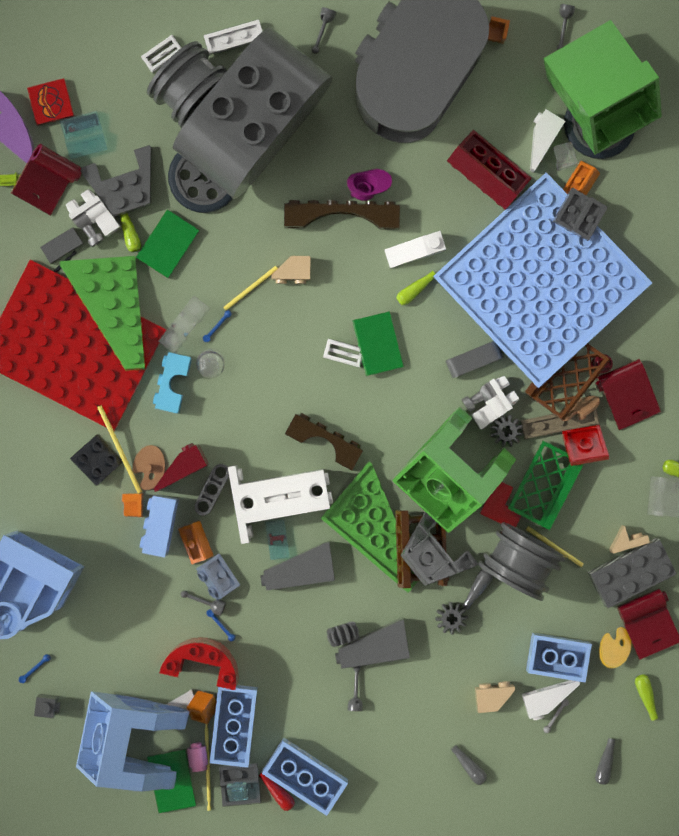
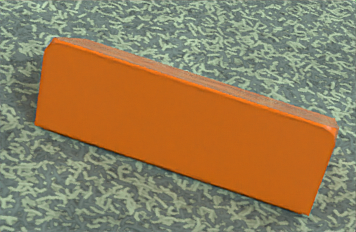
M580 161L563 190L568 194L571 188H575L584 195H587L599 177L600 172L597 168Z
M200 521L178 529L191 564L213 556Z

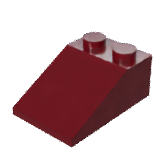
M190 443L181 448L183 452L177 455L153 488L154 492L209 465L199 444L194 446L193 443Z

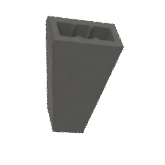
M329 541L263 571L264 575H260L262 586H266L267 591L335 581Z
M399 618L359 637L358 640L338 647V653H335L336 663L341 664V669L410 658L404 619Z

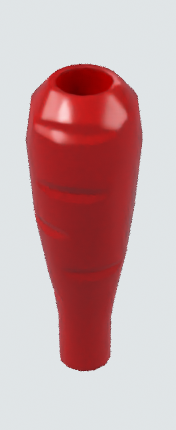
M262 773L258 775L284 811H289L295 806L294 798L284 788Z

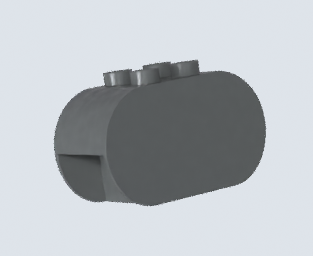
M401 0L398 6L390 1L386 4L377 19L379 24L376 30L380 32L375 39L367 34L355 53L357 55L355 62L359 64L356 77V105L362 120L374 133L393 142L411 143L419 141L433 132L478 64L487 43L489 22L485 10L478 0Z
M269 27L246 47L191 114L177 135L173 144V150L229 196L236 199L253 184L310 115L326 93L333 78L276 30Z

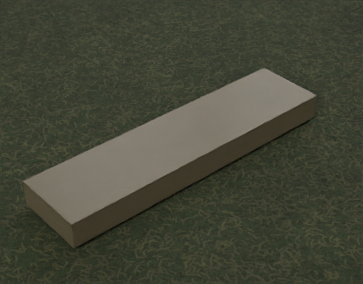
M597 409L586 415V418L583 420L579 419L578 414H575L568 421H562L554 414L520 421L523 427L524 439L600 424Z

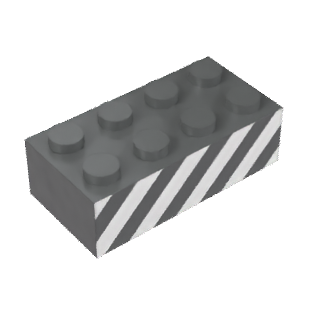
M657 538L588 572L606 608H610L677 574L660 539Z

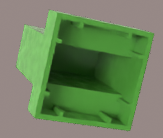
M611 20L543 58L547 79L582 128L583 138L595 155L662 117L658 75L647 60L643 63L640 61Z

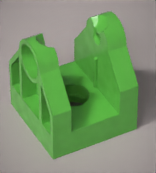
M461 407L453 412L392 480L448 533L484 504L507 476L516 461V458L503 448L477 474L449 447L461 435L472 419Z

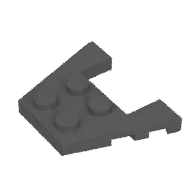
M150 145L134 150L139 169L104 181L101 180L96 163L81 167L82 175L114 217L151 205L152 148Z
M426 512L401 554V557L424 586L477 566V561L469 551L464 552L453 562L429 532L437 522Z

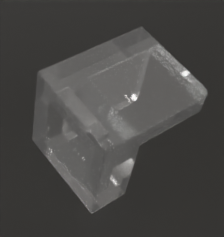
M572 141L554 146L557 171L575 167L578 164Z

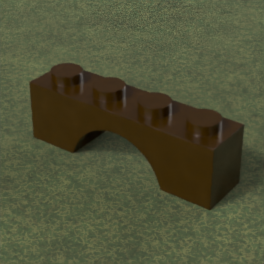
M300 413V415L295 414L285 435L300 443L311 437L327 439L335 449V462L351 471L353 470L363 452L360 449V444L353 440L348 443L343 440L344 435L336 431L333 434L326 431L327 426L320 422H317L315 425L310 422L311 417Z

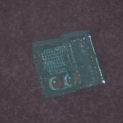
M97 111L60 120L70 159L107 150Z

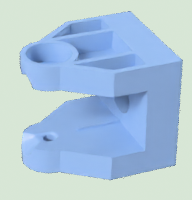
M19 531L3 535L0 541V639H9L19 631L27 628L30 624L46 618L56 610L61 609L84 566Z
M91 691L76 767L96 787L141 792L173 789L176 782V772L171 771L170 766L126 756L131 728L152 731L183 730L188 721L189 711L181 707L137 697Z

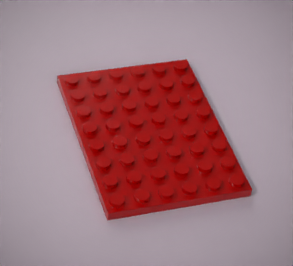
M29 260L0 317V373L106 427L97 408L102 405L115 432L167 329L140 316L145 369L125 371L69 279Z

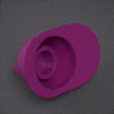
M381 169L354 173L347 179V186L351 191L352 198L360 201L371 200L376 194L387 191L392 184L390 174Z

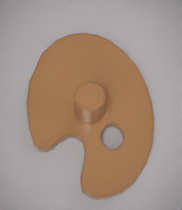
M586 396L580 398L563 421L570 420L575 414H578L580 420L585 419L586 415L593 412L600 404L599 397Z
M153 445L142 448L134 459L133 473H144V478L140 483L141 489H153L165 472L164 455L158 447ZM150 473H154V478L152 480L149 479Z

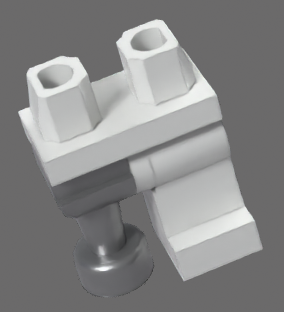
M87 189L81 194L86 202L85 204L79 206L76 200L73 199L66 206L70 213L69 217L77 227L86 233L90 238L88 240L89 245L94 247L103 241L104 238L100 233H95L91 226L93 223L96 222L107 238L121 229V226L101 199L95 196L91 190Z
M505 376L496 380H490L471 398L466 396L461 399L469 412L474 410V405L482 400L486 403L484 407L471 414L479 429H483L512 409V405L519 400L515 391L506 396L502 392L503 388L510 385Z

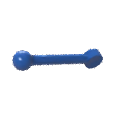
M225 311L222 319L207 335L203 336L204 342H209L210 337L227 318L231 317V311Z
M209 609L206 613L207 616L213 618L226 633L229 641H234L235 635L231 634L211 609Z
M45 654L37 665L25 675L19 677V682L25 683L27 678L43 663L50 661V655Z

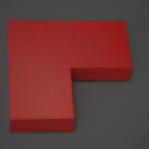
M501 482L485 501L479 514L500 524L506 522L516 527L521 515L507 509L508 506L505 505L514 487Z

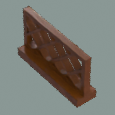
M588 343L585 345L587 355L577 356L575 354L568 361H575V370L565 371L564 365L539 389L532 382L525 390V393L531 399L538 402L562 421L610 361L607 356ZM600 357L603 361L599 366L592 367L591 358ZM588 359L589 368L578 369V360ZM589 371L590 378L587 381L580 382L579 373ZM576 374L577 383L566 384V375ZM563 376V385L553 387L554 378ZM577 387L578 393L575 396L568 397L567 388ZM564 389L565 398L554 399V390ZM551 391V400L542 401L539 398L543 392ZM565 402L566 408L560 414L556 411L555 403Z

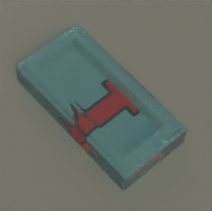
M285 520L265 522L270 560L289 558Z

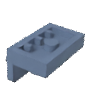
M217 554L196 568L199 579L205 582L209 594L216 600L223 598L240 586L220 554Z

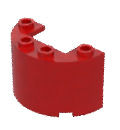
M204 637L191 638L177 645L166 657L159 671L160 674L178 677L179 672H182L184 660L187 659L220 667L217 687L236 690L239 679L237 663L230 651L220 642Z

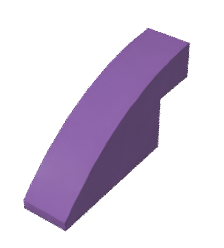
M0 91V111L2 112L0 114V141L27 163L35 150L31 134L19 111Z

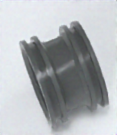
M199 41L185 45L172 55L157 71L147 88V95L150 98H154L153 100L157 105L166 103L173 110L171 118L174 122L178 123L181 129L199 104L227 72L224 66L214 67L208 61L209 52L206 48H202Z
M502 522L500 525L503 528L502 531L497 530L495 533L500 538L493 553H484L483 556L486 559L485 561L480 560L479 566L512 588L534 599L543 601L545 598L543 592L547 593L549 591V587L545 582L553 569L561 570L560 562H565L567 558L532 535L513 525Z

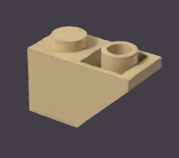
M290 256L272 274V280H276V284H287V280H295V284H306V281H310V256Z
M509 681L498 682V685L491 686V683L479 684V687H475L478 713L498 711L513 694L515 686L510 684Z

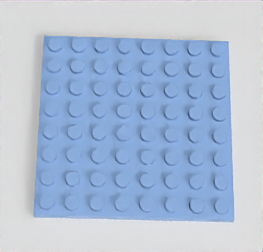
M547 173L540 177L433 276L538 389L652 284L645 274L598 226L590 240L587 241L552 222L568 194Z

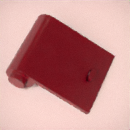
M39 144L33 151L11 194L51 216L68 183L78 181L81 177V167L45 145Z
M640 359L597 377L595 386L599 393L602 392L606 396L618 430L661 412L646 370Z
M660 589L617 606L619 615L639 660L679 643L678 631L666 607V602L669 601L665 591L661 592Z

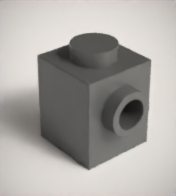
M39 694L36 697L34 716L53 719L60 712L61 702H58L59 696Z

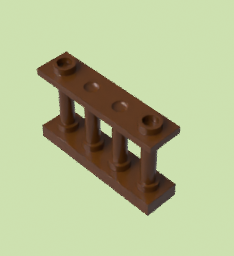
M395 510L397 581L399 588H411L413 581H420L416 574L410 572L409 565L401 557L404 548L412 536L409 533V526L412 523H419L423 516H410L408 510ZM437 523L436 534L432 535L447 553L446 530ZM450 576L439 580L438 585L448 586L447 581H449Z

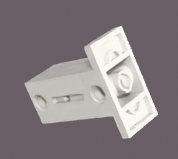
M238 465L228 467L241 544L249 543L251 538H253L252 525L248 526V523L330 509V504H333L331 491L327 492L326 486L330 484L328 473H324V469L241 484L240 481L243 480L242 468L238 469ZM313 486H321L323 492L320 495H314L312 493ZM245 498H252L254 501L253 507H247L244 504Z

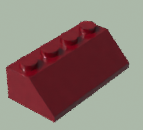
M474 129L447 159V162L454 169L463 174L505 210L532 179Z

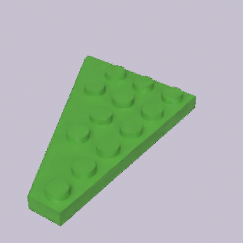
M135 256L60 261V267L98 325L103 336L110 344L125 371L145 369Z
M368 462L330 506V509L323 514L321 519L398 584L396 519L371 462ZM413 581V583H411V588L403 589L407 593H409V591L415 586V584L418 581Z

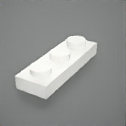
M259 20L204 35L209 55L250 44L262 32Z

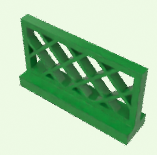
M542 440L507 509L550 530L584 464L571 466L569 463L568 467L560 469L557 458L563 456L569 458L568 454ZM544 446L552 450L554 457L543 460L541 452ZM555 459L558 470L547 473L544 463ZM542 464L545 474L534 477L532 471L534 466ZM559 472L561 478L559 484L551 486L549 475ZM546 476L549 487L539 490L536 479ZM533 481L536 491L526 494L524 490L525 483ZM550 489L552 498L550 501L543 503L540 492ZM537 494L540 504L530 507L527 497ZM524 498L527 505L526 509L518 510L513 507L518 499ZM542 508L543 515L540 521L533 518L531 509Z

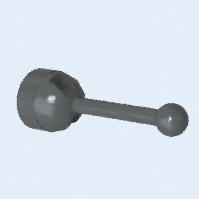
M560 4L559 12L563 18V25L557 50L564 47L563 42L567 19L571 18L575 12V6Z
M322 7L320 12L323 24L316 44L312 48L314 54L319 52L318 47L326 24L332 22L336 15V11Z
M185 590L181 592L182 598L188 597L211 607V611L214 614L222 616L226 606L225 601L214 600L211 603L188 594Z
M356 666L353 667L355 671L354 697L348 702V711H363V703L358 698V677L361 667Z

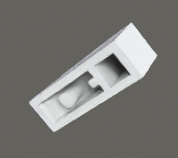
M545 109L543 114L539 112L533 121L536 125L533 129L531 172L536 170L565 123L563 119Z
M441 231L385 249V254L390 268L444 252L446 247Z
M568 680L523 693L522 697L528 717L530 719L533 718V720L544 718V715L549 714L580 685V682Z

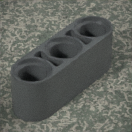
M492 341L450 358L445 362L452 378H455L504 357L500 347Z
M218 464L212 469L195 503V511L199 515H207L212 511L229 478L228 466L226 464ZM218 467L226 469L225 477L220 478L217 476L216 470ZM210 484H214L218 488L215 495L208 493L207 488ZM201 501L208 503V511L203 512L199 509Z

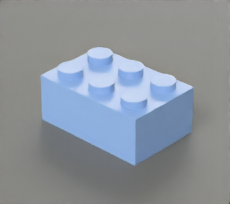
M158 494L153 495L151 499L149 498L147 510H150L149 517L145 518L143 529H146V534L141 537L140 548H143L142 553L160 557L168 555L179 498Z
M532 632L526 671L530 674L586 683L592 644L588 641Z

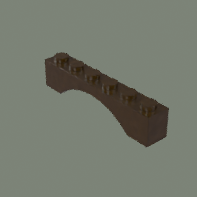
M288 200V203H284V228L304 229L311 222L334 214H348L363 218L380 230H399L400 205H396L394 201H386L384 205H377L376 201H365V204H357V201H346V204H338V201L334 200L327 201V204H319L318 200H308V203H300V200Z

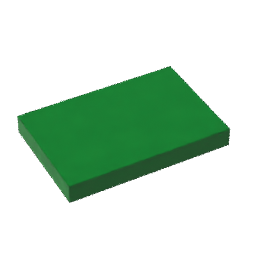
M167 209L136 258L169 279L199 233V230Z
M390 311L352 320L366 376L404 367Z
M186 749L147 757L148 762L170 766L171 771L176 772V782L173 789L154 790L158 814L197 805Z

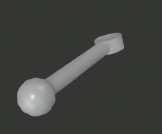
M565 698L561 702V706L551 719L548 726L544 727L543 730L545 733H550L551 726L563 710L564 706H568V699Z

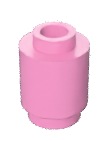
M201 742L190 744V747L187 748L189 767L192 769V772L207 770L206 746L202 745Z

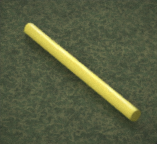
M274 266L223 308L227 311L271 276L278 268Z
M529 526L526 528L529 533L563 554L566 558L580 567L583 566L584 563Z

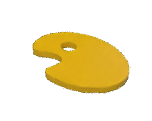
M617 628L615 640L609 633L604 634L602 637L599 653L602 663L607 668L621 666L630 654L631 640L625 628Z

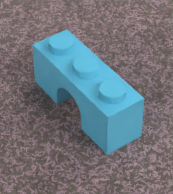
M168 352L167 356L164 355L162 367L165 368L163 374L159 375L157 383L160 389L159 393H155L153 399L156 409L179 414L183 395L177 394L171 389V380L177 375L188 377L192 361L191 357Z

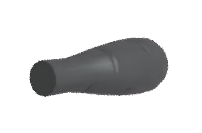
M481 569L462 607L468 610L473 602L489 586L494 576Z
M608 738L606 748L595 774L596 782L602 785L608 784L611 778L616 741L612 738Z
M457 745L451 748L472 781L477 785H482L487 780L484 770L461 751Z

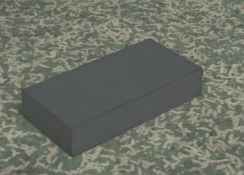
M72 227L40 248L50 264L83 245V242Z

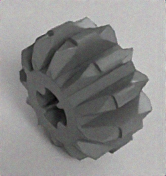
M504 415L500 416L502 423L497 419L494 420V423L498 426H491L490 429L496 430V433L491 434V437L498 436L494 441L496 444L501 440V447H505L506 441L509 447L513 446L511 440L519 443L515 436H523V433L517 432L518 429L523 427L522 425L515 426L519 421L518 419L511 423L512 416L508 415L506 422ZM505 426H509L508 429L511 430V434H507V437L502 432V428H506Z
M449 602V608L442 604L444 611L439 609L436 611L442 615L435 617L436 621H442L437 627L445 626L443 633H446L449 628L451 635H454L455 628L460 633L459 625L466 627V623L462 622V620L468 619V616L462 615L466 612L465 608L459 610V603L455 605V608H453L452 602ZM451 613L454 617H457L453 623L446 619L447 616L450 617L449 614Z
M353 621L329 628L326 631L328 642L332 647L358 640L360 637L358 627Z

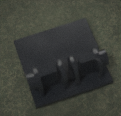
M97 434L70 458L95 486L100 485L110 473L123 463L122 459Z

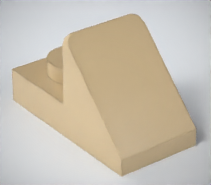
M622 525L609 550L614 554L650 543L649 537L639 532L630 535L631 538L629 539L626 527Z

